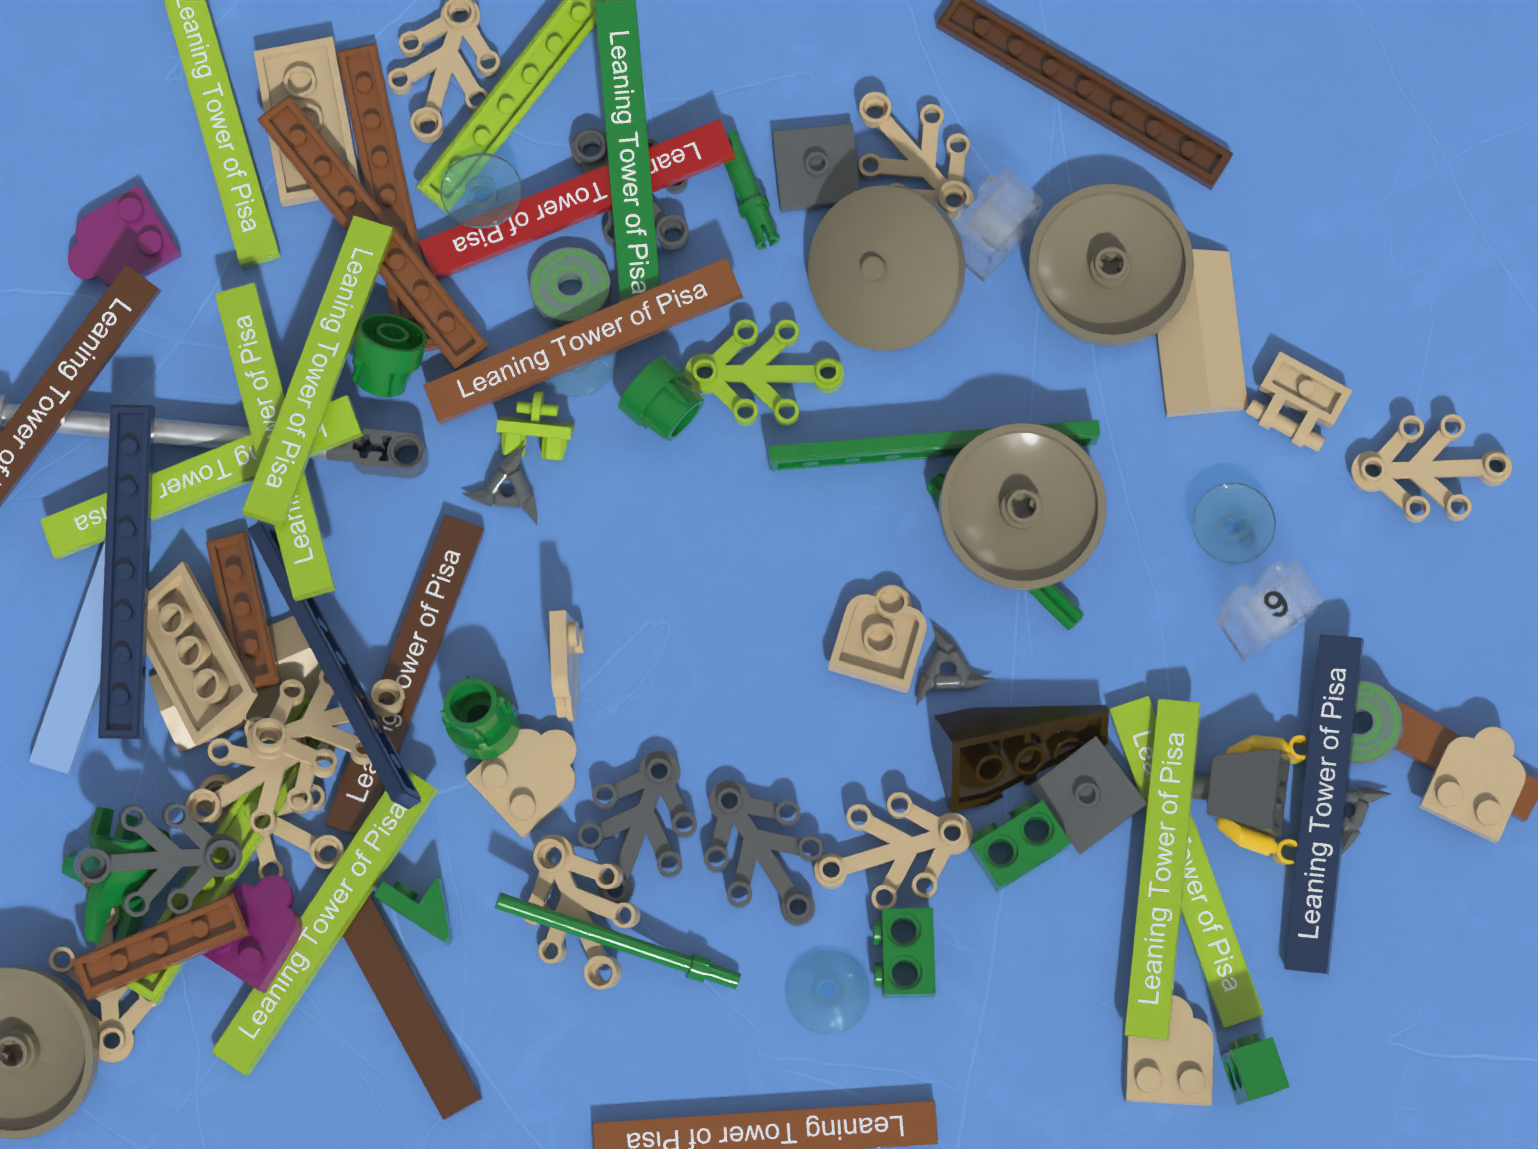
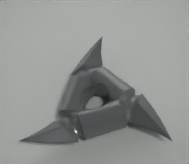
M526 445L499 463L501 467L497 468L487 483L486 490L481 489L462 493L490 507L493 504L498 507H522L537 525L534 493H530V487L521 470L517 468ZM505 481H510L515 487V493L511 495L505 494L501 491V484Z
M932 625L939 650L935 651L925 668V673H921L916 706L924 696L932 691L933 687L936 689H960L963 687L964 690L985 684L995 678L970 673L971 669L959 650H956L957 645ZM946 662L951 663L955 667V674L952 676L942 675L940 672L941 665Z
M1359 787L1358 790L1355 788L1348 789L1347 803L1353 806L1354 812L1351 817H1345L1342 854L1361 833L1359 828H1362L1369 809L1368 803L1391 795V793L1365 787Z

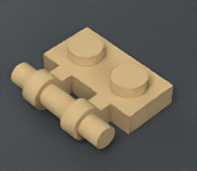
M1280 351L1259 388L1263 393L1273 397L1267 407L1253 399L1246 414L1259 420V426L1267 430L1272 427L1292 438V444L1300 448L1305 445L1318 453L1326 438L1312 431L1316 421L1331 429L1353 390ZM1283 404L1305 415L1301 424L1279 413Z

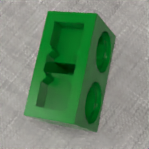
M1028 800L1009 812L1012 819L998 828L996 823L993 822L973 835L976 842L971 845L969 850L996 892L1069 847L1070 840L1044 800L1036 805H1033ZM1032 821L1039 822L1045 827L1047 836L1040 842L1031 841L1024 833V826ZM996 843L1006 845L1011 852V860L1005 864L993 862L989 857L988 848Z
M933 908L882 909L881 920H873V945H881L882 962H874L875 988H883V998L934 997L936 987ZM906 921L913 926L915 937L910 942L900 943L893 938L891 927L896 922ZM902 963L912 966L916 972L915 982L908 986L896 983L892 976V970L895 966Z
M1259 1033L1239 1038L1228 1044L1229 1052L1220 1056L1237 1105L1277 1093L1290 1087L1273 1037L1261 1040Z

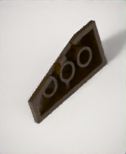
M1106 705L973 707L934 715L933 751L948 808L951 812L991 804L1003 797L1002 791L1022 781L1026 786L1038 780L1037 773L1055 764L1059 765L1095 736L1100 739L1104 746L1107 745L1108 707Z

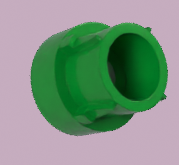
M375 313L364 316L358 323L352 347L354 353L352 358V364L354 365L352 381H355L362 390L376 396L392 398L403 394L412 372L420 367L427 343V335L424 330L411 320L393 314Z
M661 355L648 364L632 381L618 403V409L638 426H643L645 429L650 428L663 439L671 441L696 417L703 406L704 399L691 387L692 383L685 377V373L667 357Z
M467 675L466 679L452 686L445 697L444 709L440 710L443 725L450 739L462 754L472 759L486 760L503 754L513 745L520 730L518 711L507 693L480 678H470Z

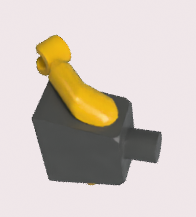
M1251 735L1228 747L1225 754L1213 757L1211 775L1195 774L1192 799L1208 800L1207 814L1216 820L1218 830L1238 846L1265 856L1271 854L1274 862L1281 865L1293 864V861L1282 857L1281 848L1284 845L1297 848V842L1291 839L1275 841L1274 836L1281 837L1289 766L1290 764H1300L1307 759V755L1295 753L1293 744L1305 745L1308 742L1307 738L1303 735H1297L1288 742H1285V739L1282 737Z

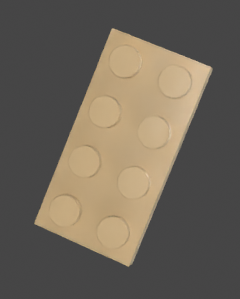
M333 36L253 51L264 113L290 95L361 184ZM269 137L282 207L318 201L319 198Z

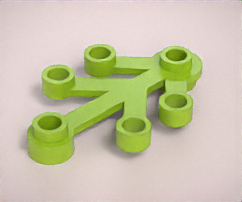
M741 320L735 325L734 334L713 355L706 353L695 355L688 361L684 370L685 377L692 383L691 387L697 393H713L733 413L735 421L741 426H750L756 422L758 407L750 399H741L727 383L745 384L774 413L775 419L780 425L791 426L799 418L797 403L791 399H783L768 383H812L820 392L833 393L842 386L844 381L843 366L838 360L830 357L822 358L814 365H768L782 350L797 343L799 328L792 320L780 321L775 327V334L743 365H727L743 347L754 345L758 339L757 325L751 320ZM750 328L754 334L749 339H743L738 335L740 329ZM791 328L795 334L790 339H783L779 335L781 329ZM701 367H708L713 373L709 378L703 379L697 375V371ZM825 367H831L835 370L836 374L831 379H825L821 376L820 371ZM744 406L750 407L754 413L750 418L744 419L738 415L739 409ZM791 407L795 414L789 419L782 418L779 414L781 408Z

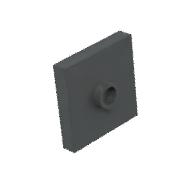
M853 124L773 131L781 212L832 208L845 196L860 190Z
M1097 736L1029 786L1039 801L1044 800L1079 854L1084 853L1148 804Z

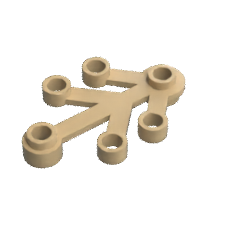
M448 0L441 9L440 18L416 31H407L399 38L401 53L405 57L413 59L423 53L424 44L446 34L443 47L405 68L393 69L388 75V84L391 91L397 95H405L411 91L413 82L435 71L425 107L416 110L410 120L413 135L421 142H435L443 134L444 123L440 113L452 74L465 94L466 106L471 113L478 107L470 103L471 99L478 95L485 98L488 94L484 88L479 87L459 53L463 37L477 57V69L482 76L491 78L496 76L501 70L498 54L489 49L477 29L481 20V14L478 5L473 0ZM458 13L468 15L467 20L461 23L454 21V17ZM409 40H416L419 43L412 50L404 47L405 43ZM486 59H493L496 62L495 66L490 69L483 68L481 64ZM399 76L408 79L407 83L401 87L394 85L393 82ZM425 123L435 125V129L431 133L422 132L421 127Z
M880 92L866 94L859 104V117L861 121L868 127L878 128L906 160L880 158L876 154L868 153L859 160V175L867 181L876 180L880 175L924 179L933 190H913L926 195L936 202L951 220H960L966 217L971 212L974 204L973 192L963 182L965 158L970 151L969 139L960 133L953 134L947 139L945 151L950 158L948 178L946 179L936 168L938 133L944 120L942 108L936 104H928L922 108L919 117L920 125L923 128L920 150L891 117L892 106L889 98ZM871 108H878L882 111V115L879 118H872L867 112ZM927 113H935L938 115L939 120L935 123H929L925 120L924 116ZM954 142H961L964 144L965 149L962 152H954L950 146ZM866 162H874L878 169L874 172H867L864 170L863 165ZM892 183V184H890V185H892V186H902V187H905V186H904L903 184H901V183ZM950 196H956L960 199L961 204L957 207H951L947 204L946 199Z
M1456 414L1446 415L1438 425V431L1409 462H1392L1407 443L1417 441L1424 432L1422 420L1410 415L1401 420L1397 427V432L1379 452L1366 451L1355 458L1351 465V478L1354 484L1363 491H1381L1403 510V514L1408 521L1419 523L1430 513L1428 500L1422 496L1412 497L1395 481V479H1410L1444 509L1445 515L1450 520L1458 522L1464 520L1470 514L1472 509L1471 501L1465 495H1454L1436 478L1478 477L1485 485L1498 486L1504 483L1510 476L1512 463L1505 453L1495 450L1487 452L1481 459L1433 461L1450 441L1459 439L1465 431L1464 420ZM1412 423L1415 425L1417 434L1408 435L1404 431V424ZM1445 423H1455L1458 426V433L1451 434L1447 432ZM1491 460L1499 461L1503 467L1502 472L1492 471L1489 467V462ZM1369 464L1377 466L1379 475L1376 477L1369 476L1366 473L1365 467ZM1451 503H1462L1465 508L1464 513H1454L1451 509ZM1410 504H1420L1423 507V515L1416 516L1412 514Z
M322 670L319 673L318 687L302 719L286 724L292 708L299 707L303 703L305 687L300 681L288 679L280 685L279 699L270 717L261 719L253 724L247 734V746L256 757L272 760L285 755L310 765L312 773L319 778H328L335 773L337 767L336 754L329 749L315 750L295 740L309 736L350 752L351 759L357 764L367 765L371 763L367 754H361L356 750L362 746L356 735L335 728L336 726L349 723L343 708L340 706L326 711L335 693L330 684L324 681L326 676ZM384 679L373 685L368 699L376 714L382 717H390L396 715L402 709L405 694L398 682ZM288 690H294L299 695L296 697H288L285 694V692ZM382 699H389L393 702V704L385 705L380 703L379 701ZM263 738H272L275 743L265 744L261 740ZM322 759L328 760L331 765L329 767H321L317 764V761Z
M254 716L247 720L244 726L246 736L250 727L259 720L264 719L263 717ZM306 736L295 741L308 746V742L312 737ZM217 738L213 740L208 746V756L213 763L219 766L236 763L254 768L215 792L208 789H198L192 792L186 801V807L189 810L190 816L199 825H211L221 816L222 808L264 783L257 810L250 816V826L260 836L272 834L277 827V819L274 812L285 772L300 761L285 755L276 759L265 760L256 757L249 748L232 745L227 739ZM263 738V739L261 740V742L265 743L268 739H269V740H273V739H272V738ZM323 742L322 746L315 750L329 749L334 752L336 747ZM227 746L229 751L226 757L220 759L214 756L217 747ZM300 762L296 785L288 792L286 797L288 806L293 812L298 814L307 813L314 804L311 789L315 775L311 771V766ZM297 794H306L308 797L306 804L300 807L293 805V798ZM206 802L213 805L212 812L207 816L199 815L200 805ZM263 815L269 816L271 818L270 825L264 829L257 828V819Z
M214 774L204 779L198 789H208L214 792L232 782L233 779L224 774ZM313 784L311 791H318L321 798L309 811H318L326 804L327 797L320 786ZM299 793L293 798V805L297 807L306 804V794ZM209 802L200 805L208 814L213 810V805ZM234 802L222 808L221 816L217 820L218 826ZM286 802L276 818L277 827L272 834L310 853L312 861L320 869L326 871L333 870L345 852L343 843L332 835H323L317 838L279 818V816L293 812ZM270 835L265 836L256 850L260 862L258 868L259 877L261 880L265 878L264 871L266 867L275 864L279 867L277 876L284 879L285 868L276 858ZM327 847H334L337 851V855L332 861H324L322 859V852Z
M893 793L888 798L886 804L889 815L895 819L907 818L929 831L912 837L872 816L867 806L862 804L853 805L849 808L846 815L848 826L855 831H865L888 844L844 858L833 853L825 854L815 863L814 877L820 886L827 889H835L845 882L848 874L894 861L882 885L877 886L871 895V902L875 909L878 911L892 909L897 901L896 893L916 855L934 849L924 872L916 875L911 885L912 892L917 898L929 899L937 890V879L950 855L963 853L972 842L973 829L970 822L964 816L958 813H946L937 817L913 804L911 798L906 793ZM897 798L903 799L907 803V809L902 813L895 812L891 807L893 800ZM863 811L867 816V821L862 825L854 824L851 820L853 812ZM949 826H954L960 831V837L955 841L948 840L944 835V830ZM835 863L839 867L838 875L832 878L827 877L823 873L824 865ZM923 878L930 880L932 890L925 894L919 892L916 887L918 880ZM878 892H889L892 896V902L886 906L878 904L876 901Z
M551 834L538 841L534 848L533 859L539 874L528 902L550 909L546 901L556 881L561 893L556 908L558 912L593 923L588 912L591 911L611 919L620 928H631L639 922L640 911L635 904L630 902L616 903L580 889L571 873L574 872L595 879L596 884L600 888L615 889L623 881V871L618 865H601L576 855L572 843L562 835ZM554 848H558L561 852V859L556 864L550 858V853ZM608 868L615 875L611 884H607L603 878V874ZM624 907L631 911V919L628 923H624L620 918V912ZM524 919L528 924L540 925L539 923ZM549 928L546 939L540 943L538 948L539 957L543 962L553 964L564 960L567 954V947L564 943L566 932ZM580 937L589 958L584 968V977L588 985L597 990L610 989L616 986L622 975L621 965L618 960L607 955L602 944ZM551 943H554L558 948V954L554 959L549 957L547 953V948ZM604 964L609 965L612 971L611 977L608 980L603 979L600 974L601 967Z
M113 906L100 941L96 943L97 949L114 942L113 929L119 925V906ZM67 947L54 949L49 956L51 968L57 973L66 974L81 986L71 960L76 958L75 954ZM60 953L70 955V963L65 968H58L55 964V959ZM124 986L96 998L101 1003L102 1021L92 1013L90 1015L97 1031L99 1059L108 1063H116L126 1059L134 1048L135 1039L132 1031L152 1007L159 1006L164 1001L165 995L158 1005L147 1001L143 996L139 995V999L121 1018L119 1000L129 990L128 987ZM110 1033H116L120 1037L119 1045L113 1049L107 1048L104 1043L105 1037Z

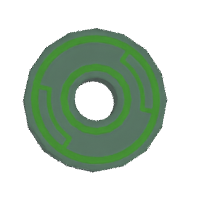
M565 247L551 251L538 261L531 273L529 289L534 307L542 317L558 326H564L605 309L610 301L611 280L606 265L597 255L583 248ZM567 280H576L582 285L580 291L573 295H566L559 288Z
M1360 681L1356 714L1359 712L1371 714L1373 725L1364 734L1354 733L1351 763L1366 765L1374 764L1387 758L1395 750L1404 732V714L1397 699L1383 686L1369 681Z

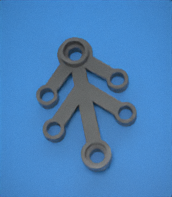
M583 130L574 137L571 143V155L576 164L582 167L581 175L609 164L606 135L599 130ZM648 139L649 147L658 144L655 140ZM594 145L598 147V153L594 156L586 155L584 150L587 146ZM688 179L683 180L678 186L671 185L665 189L671 194H680L686 190ZM654 203L656 235L659 244L670 251L683 248L689 239V229L686 221L678 215H666ZM612 209L608 211V223L604 226L603 235L608 245L616 247L615 239L610 238L608 235L609 231L614 228ZM670 230H677L681 234L676 241L668 240L665 235Z
M664 751L652 752L643 758L638 773L612 785L608 783L599 784L593 791L592 798L594 804L601 810H610L615 807L618 799L644 789L637 806L598 824L585 823L578 830L580 844L584 848L592 850L598 848L603 840L629 829L616 863L623 871L621 885L624 887V891L621 896L614 898L608 894V889L599 887V896L616 903L631 901L633 887L629 878L645 835H647L658 858L657 867L662 876L674 878L682 871V859L676 852H673L654 812L661 794L673 817L672 830L674 834L679 838L686 839L692 837L697 830L696 818L693 814L687 812L676 789L681 771L678 761L670 753ZM658 764L664 765L668 770L666 776L661 779H657L651 774L652 768ZM605 789L613 793V799L608 804H602L597 799L599 792ZM681 818L690 819L693 824L691 830L680 832L676 827L678 820ZM587 829H595L599 833L596 842L586 843L583 840V834ZM673 857L677 860L678 867L675 871L667 872L662 868V862L665 858ZM614 872L604 877V881L607 884L613 882Z
M724 781L717 784L709 795V808L711 813L717 818L712 845L704 855L705 866L714 873H720L728 867L729 854L726 849L734 824L742 836L743 842L734 883L727 890L728 902L735 908H744L749 905L752 900L750 885L757 859L783 900L781 913L784 920L793 926L806 925L814 916L815 903L809 894L796 890L771 850L800 856L805 862L813 863L823 854L822 841L815 836H806L800 839L758 830L749 815L776 819L783 827H793L800 820V808L795 802L785 800L778 804L750 798L747 789L736 781ZM732 794L736 796L738 803L734 808L728 809L722 805L721 800L725 795ZM784 807L793 808L796 812L795 818L791 821H784L779 814L781 809ZM805 843H816L819 852L812 857L805 855L802 850ZM714 852H720L725 857L724 863L719 867H714L709 863V856ZM737 887L744 888L748 893L747 899L743 902H736L731 897L732 891ZM795 900H801L806 904V911L801 915H795L790 910V904Z
M170 802L162 810L164 823L174 829L180 828L199 847L180 849L147 819V815L141 807L130 804L123 807L119 813L121 826L128 831L136 832L156 851L106 854L97 847H86L76 855L74 870L82 880L88 883H98L103 881L109 872L156 869L138 890L128 891L122 899V907L127 914L132 917H141L148 912L150 902L182 867L199 866L182 887H173L165 895L167 908L176 914H183L190 910L195 896L214 876H228L238 869L242 861V849L238 841L227 834H209L190 816L189 810L185 805L179 802ZM173 808H181L183 811L182 819L177 823H172L168 817L169 812ZM132 810L138 811L140 814L139 822L133 826L127 825L125 820L127 813ZM219 847H224L227 851L225 860L215 862L213 852ZM90 856L97 857L99 862L98 867L94 871H86L83 866L85 859ZM177 893H184L186 896L185 904L179 908L173 907V896ZM134 896H141L143 906L137 911H131L129 909L130 899Z

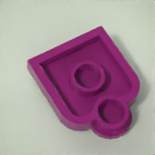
M138 185L84 216L79 221L76 227L78 243L71 248L68 254V265L73 274L83 280L100 278L109 287L125 265L145 278L182 255Z
M279 876L265 877L256 886L251 884L239 885L228 894L233 893L235 895L250 935L202 954L262 993H266L302 932L301 917L291 908L294 902L293 889L287 880Z

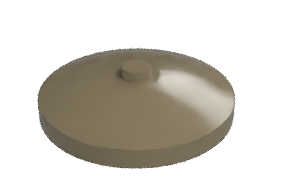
M1100 184L1086 187L1071 193L1055 204L1039 224L1033 237L1029 255L1030 284L1036 301L1044 314L1054 325L1069 336L1098 346L1130 345L1158 333L1180 311L1188 295L1193 278L1194 258L1192 245L1188 233L1178 216L1156 196L1139 188L1122 184Z
M871 186L845 196L823 217L810 246L808 278L812 296L819 312L836 333L847 341L863 348L879 351L900 350L926 341L936 334L950 319L963 291L965 256L960 236L953 222L945 211L932 199L916 190L902 186Z
M1031 423L1007 424L977 436L953 459L947 469L940 489L939 518L943 535L950 550L957 560L974 576L1003 589L1016 591L1037 590L1056 584L1069 577L1092 555L1099 543L1105 525L1106 496L1102 479L1093 461L1071 438L1042 425Z
M1 966L0 1138H30L41 1135L64 1123L85 1102L94 1085L99 1066L98 1036L94 1021L84 1002L61 979L41 969L29 966Z

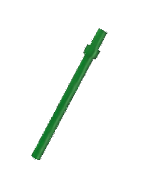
M501 892L495 903V909L685 972L686 978L701 983L706 979L736 989L740 980L741 973L710 963V958L695 953L692 956H688Z

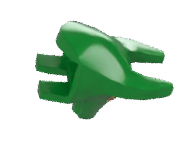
M103 807L96 808L88 834L91 847H97L106 854L156 851L141 836L135 835V832L123 828L120 822H118L115 837H110L114 810ZM127 814L125 818L127 825H136L138 817ZM158 828L163 834H165L170 839V835L167 831ZM72 851L68 856H65L61 868L62 874L78 881L89 890L85 908L86 941L99 943L109 913L114 905L119 906L120 913L116 941L137 933L144 915L132 917L127 914L122 907V899L128 891L138 890L156 869L109 872L103 881L88 883L82 880L74 870V859L80 851ZM90 856L85 859L83 866L86 871H94L98 867L97 857ZM134 896L129 901V909L131 911H137L143 906L141 896Z

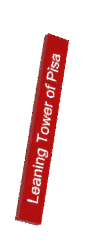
M720 119L649 147L653 193L736 159ZM609 164L418 241L430 272L437 280H440L612 210Z

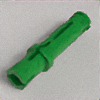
M729 130L728 140L736 159L725 163L724 166L740 203L738 212L740 217L746 219L756 249H766V240L770 247L780 241V236L777 234L768 212L770 203L768 198L762 196L739 139L738 131Z

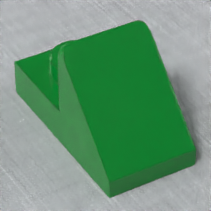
M439 876L435 878L419 904L415 902L418 894L399 881L393 887L384 881L381 883L374 894L380 902L449 946L453 940L443 882Z

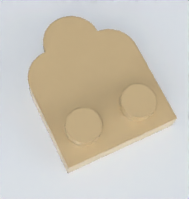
M892 584L884 585L878 588L873 595H858L848 603L828 665L829 671L908 694L925 638L927 623L923 614L912 607L911 598L905 589Z
M566 610L549 611L551 685L555 698L556 714L558 718H567L569 722L577 719V704L580 692L579 654L585 653V633L583 628L579 629L578 622H575Z
M1487 727L1478 732L1474 738L1459 737L1451 741L1442 752L1418 808L1495 844L1499 842L1526 780L1523 765L1513 757L1515 746L1512 737L1501 728Z
M520 729L515 742L506 752L495 758L483 760L466 776V779L524 840L573 794L576 788V776L571 765L577 755L576 743L572 736L563 730L553 729L541 735L532 729Z
M1173 995L1169 1041L1127 1037L1125 1101L1199 1106L1212 1105L1213 1032L1204 1021L1193 1018L1192 1009L1183 998Z

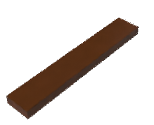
M369 895L343 937L442 1119L445 1121L482 1100L373 899Z

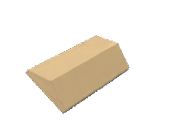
M1192 249L1194 258L1193 278L1186 300L1173 320L1156 333L1166 417L1247 410L1248 400L1229 251Z
M181 562L148 592L146 653L194 744L201 745L242 723L258 693L188 563Z
M291 616L269 626L281 682L283 683L288 679L300 681L305 687V695L312 698L318 687L319 673L322 669L294 616ZM155 674L148 677L161 715L179 753L182 754L201 746L194 744L159 675ZM280 685L257 691L258 695L242 723L205 743L243 728L251 717L261 716L266 718L270 716L279 699ZM288 690L285 692V694L288 697H296L299 695L294 690Z

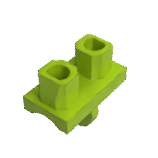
M535 391L533 403L517 402L516 413L531 415V419L501 416V419H497L496 432L502 433L501 444L502 454L510 455L526 445L522 456H525L527 436L529 435L543 437L541 458L562 461L566 453L568 440H571L574 436L575 424L542 420L543 416L557 418L559 406L544 404V392Z

